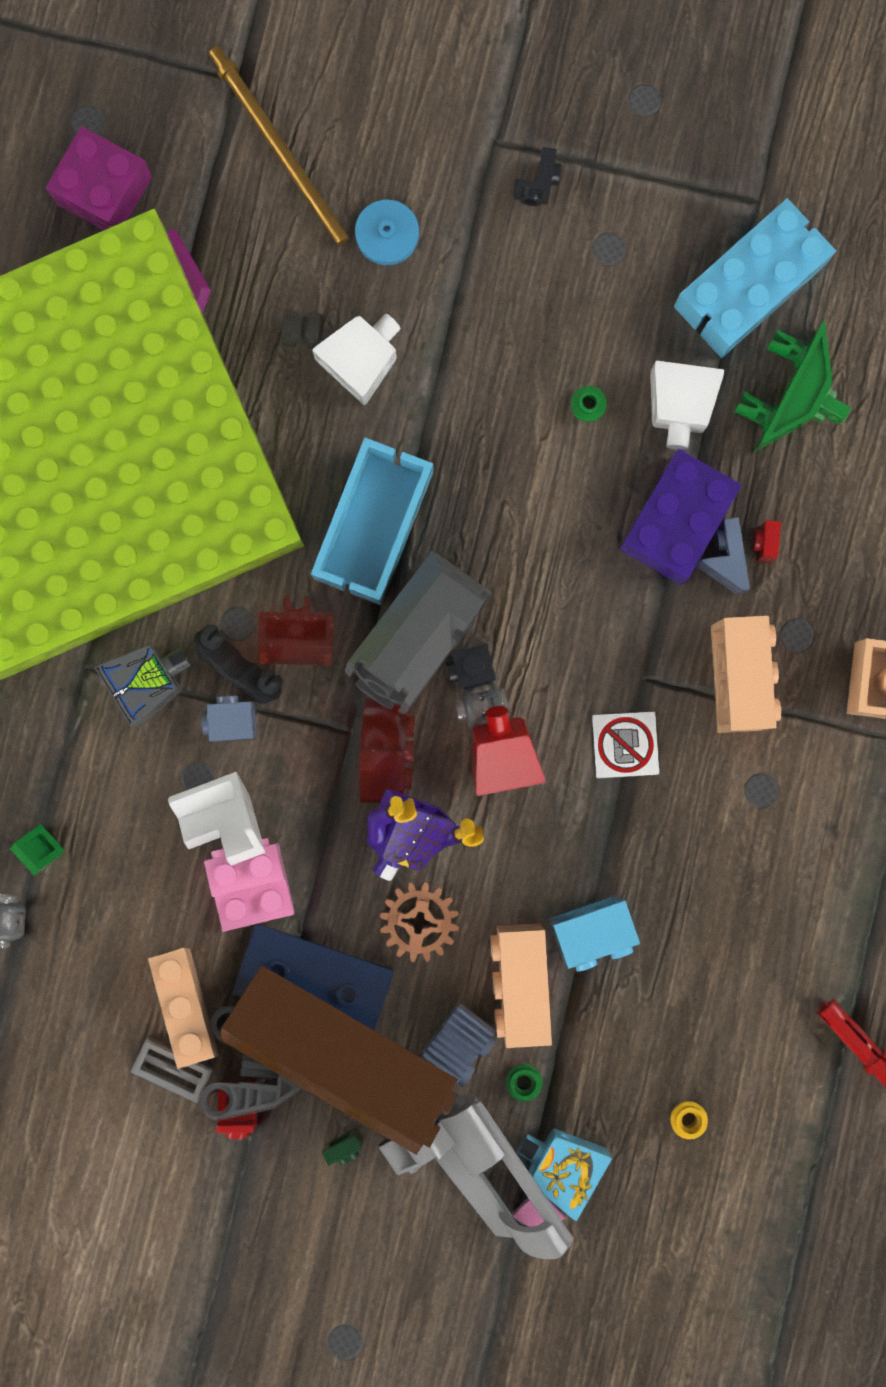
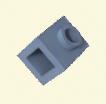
M238 696L216 697L217 704H207V713H202L201 724L203 735H208L209 741L224 742L257 739L255 703L239 702Z

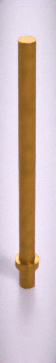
M220 46L211 49L209 56L218 68L217 74L223 82L227 81L337 246L345 244L349 240L348 235L238 74L239 67L234 61H230Z

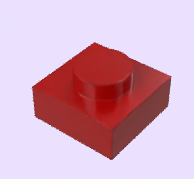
M766 520L759 526V530H754L752 551L757 552L756 562L771 563L778 558L781 522Z

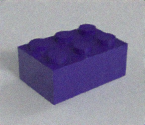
M678 449L669 461L619 550L682 585L692 574L742 484Z

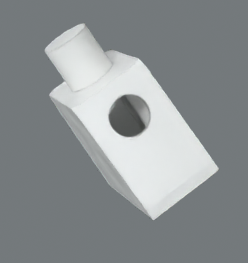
M384 314L373 327L361 316H357L318 344L312 350L314 358L357 400L365 405L397 358L396 349L389 341L401 328L388 314Z
M655 361L650 373L652 424L656 428L669 429L667 448L687 450L690 432L703 433L707 428L724 376L723 369Z

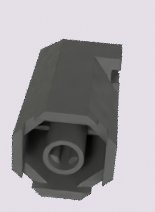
M432 550L347 662L346 674L351 677L355 673L359 677L355 685L374 701L388 709H392L395 704L400 705L401 707L398 712L406 714L450 652L454 650L476 619L479 609L482 610L492 592Z

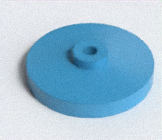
M395 200L376 201L368 205L357 219L355 226L356 242L362 254L370 261L380 265L398 264L406 260L414 252L418 244V221L414 213L403 203Z

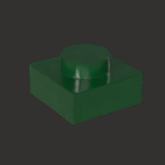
M356 1127L324 1144L322 1155L328 1166L336 1162L342 1166L359 1156L358 1151L362 1149L364 1140L358 1128Z

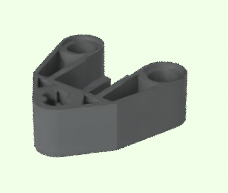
M231 1006L218 1009L211 1020L214 1038L224 1045L228 1044L220 1040L221 1032L217 1026L221 1019L230 1016L234 1009ZM243 1054L240 1077L278 1080L277 1086L239 1082V1084L213 1083L203 1091L201 1106L205 1115L210 1119L216 1121L274 1109L303 1088ZM215 1092L225 1093L229 1098L227 1108L220 1112L212 1111L207 1104L211 1094Z

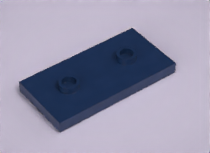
M258 923L255 924L232 994L242 997L262 965L375 1030L395 970Z

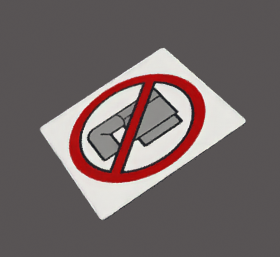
M655 712L592 716L597 778L659 774Z

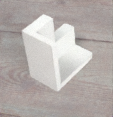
M237 772L168 798L169 806L179 820L183 841L188 849L221 837L224 853L230 866L266 853L250 795Z

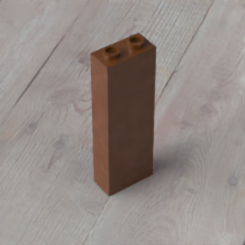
M262 965L221 1028V1041L415 1155L418 1154L423 1145L428 1148L431 1147L441 1128L434 1123L441 1111L445 1114L449 1113L458 1096L457 1093L452 1091L458 1080L457 1078Z

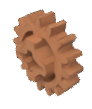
M412 881L409 882V891L406 893L399 887L395 889L396 896L398 897L396 901L390 898L386 899L385 903L391 910L390 912L380 913V918L388 920V924L381 927L380 931L381 933H390L391 937L387 940L386 945L389 947L397 944L399 946L397 951L398 957H401L405 951L410 952L411 962H415L418 954H423L424 959L428 962L430 961L431 951L435 950L440 956L444 954L442 947L444 942L453 945L454 940L448 934L449 931H459V925L451 922V919L458 916L459 913L458 910L448 909V906L453 901L451 896L444 899L440 897L442 887L438 886L434 892L428 891L429 884L427 881H424L421 889H416ZM417 897L416 905L408 911L398 910L406 900ZM430 899L441 908L444 918L435 916L429 908ZM417 912L425 913V920L430 921V924L423 925L422 930H415V923L409 922L408 919L416 918ZM395 925L406 929L410 935L409 943L400 937ZM441 932L435 941L422 945L423 938L430 933Z

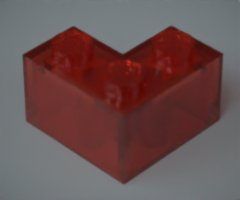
M365 699L360 741V802L381 803L387 788L405 794V789L412 790L413 768L406 767V763H413L414 741H407V738H414L415 716H408V711L406 714L398 712L401 707L400 705L395 704L392 709H388L373 699Z

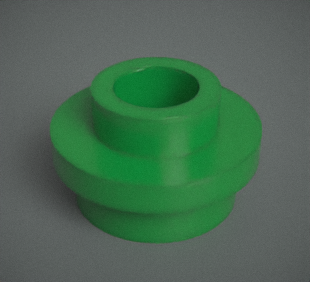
M594 386L581 387L572 396L570 403L571 411L582 422L597 421L606 410V397L600 389ZM585 398H591L595 401V407L587 409L583 406L582 401Z
M517 1064L509 1070L506 1076L507 1091L518 1101L526 1102L533 1100L542 1089L541 1074L530 1064ZM520 1076H528L531 1079L528 1087L521 1088L517 1085V1080Z

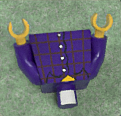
M388 788L383 795L379 808L368 814L367 843L379 855L373 871L379 877L388 881L393 879L400 865L418 871L423 869L434 855L446 847L459 843L472 847L480 845L484 841L482 826H475L471 819H463L459 827L440 807Z

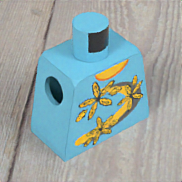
M552 1129L545 1143L527 1133L516 1152L532 1162L529 1173L543 1194L575 1221L578 1220L612 1160L606 1148L557 1129Z

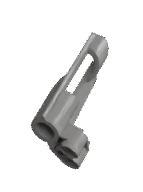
M465 1093L458 1095L448 1114L440 1112L434 1123L441 1127L430 1148L423 1145L417 1155L388 1138H385L378 1145L384 1157L399 1176L408 1171L410 1174H413L421 1166L435 1158L495 1236L513 1238L520 1249L528 1255L540 1259H557L571 1246L574 1239L489 1112L474 1094ZM502 1159L544 1222L533 1227L518 1225L483 1172Z

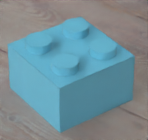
M617 895L548 918L563 962L568 969L575 967L577 972L598 965L596 959L611 955L612 959L627 956L633 953V946L640 944L626 901Z

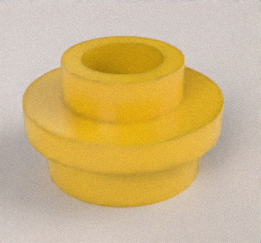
M684 1101L676 1105L672 1110L670 1122L678 1136L684 1139H695L705 1132L708 1125V1117L701 1105L693 1101ZM687 1113H692L695 1116V1120L691 1125H684L682 1123V1118Z

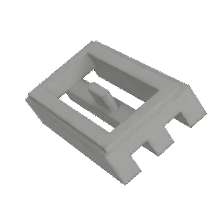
M148 1036L131 1073L198 1103L214 1067L203 1061L188 1066L203 1073L201 1077L183 1068L177 1069L176 1065L148 1053L151 1049L175 1060L171 1046ZM146 1061L197 1085V1087L193 1090L142 1065Z

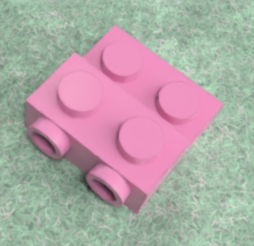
M268 838L262 839L266 853L230 866L226 859L224 849L212 851V859L204 861L211 895L215 897L222 932L295 914L279 843L270 845Z

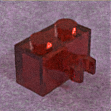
M285 596L283 612H259V664L332 666L333 614L310 613L311 601L306 596L304 597V606L301 609L292 608L290 606V596Z

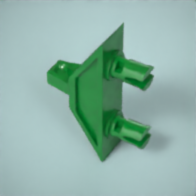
M825 319L815 330L811 340L807 341L806 344L782 332L780 329H777L773 335V340L766 350L795 363L794 367L796 369L778 404L771 406L745 391L740 399L745 405L739 403L735 408L734 413L740 414L762 426L761 430H763V433L752 453L804 426L811 419L820 423L827 419L838 425L846 420L851 407L835 399L837 392L830 388L833 381Z

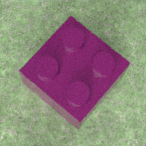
M81 126L45 188L56 205L102 230H106L129 219L152 179V175L145 160Z

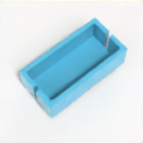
M788 198L684 289L674 305V308L695 330L701 325L706 315L711 319L707 322L700 336L721 359L826 266L836 252L834 247L815 227L810 231L806 229L809 221Z
M364 437L311 575L314 580L345 591L346 586L349 585L351 594L382 605L432 478L433 463L402 452L400 456L401 466L395 464L397 459L396 449Z

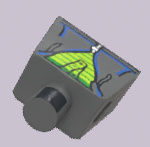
M149 645L100 664L95 669L130 727L140 728L182 691L174 676L190 667L191 664L180 647L162 657L156 647Z

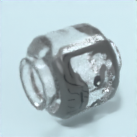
M495 682L464 688L461 691L462 700L455 701L459 723L466 721L471 731L477 725L487 724L486 711L491 707L505 706L508 708L510 716L505 688H498Z
M0 894V948H9L10 941L18 940L24 935L26 907L22 902L17 901V895Z

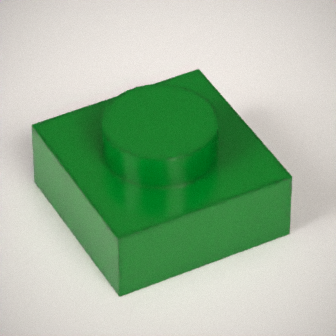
M41 824L17 840L10 848L34 876L59 859L65 852L61 845Z

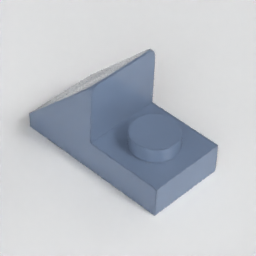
M739 517L724 519L718 526V530L714 533L715 547L717 552H722V557L702 559L696 566L735 595L743 594L750 590Z

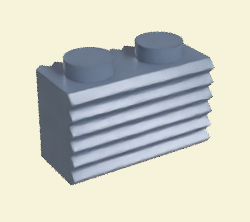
M459 1000L418 1056L457 1078L455 1086L459 1084L463 1087L475 1070L471 1066L479 1054L485 1057L496 1043L497 1038L493 1036L496 1028L486 1018L462 1000Z

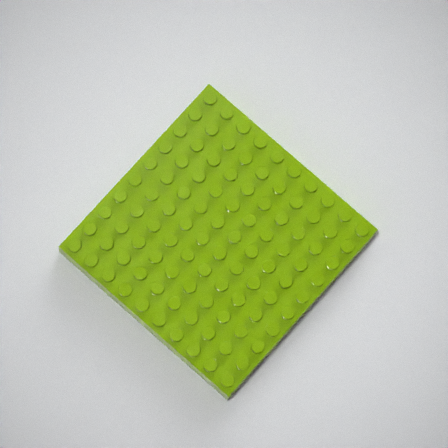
M155 208L0 276V680L305 546Z

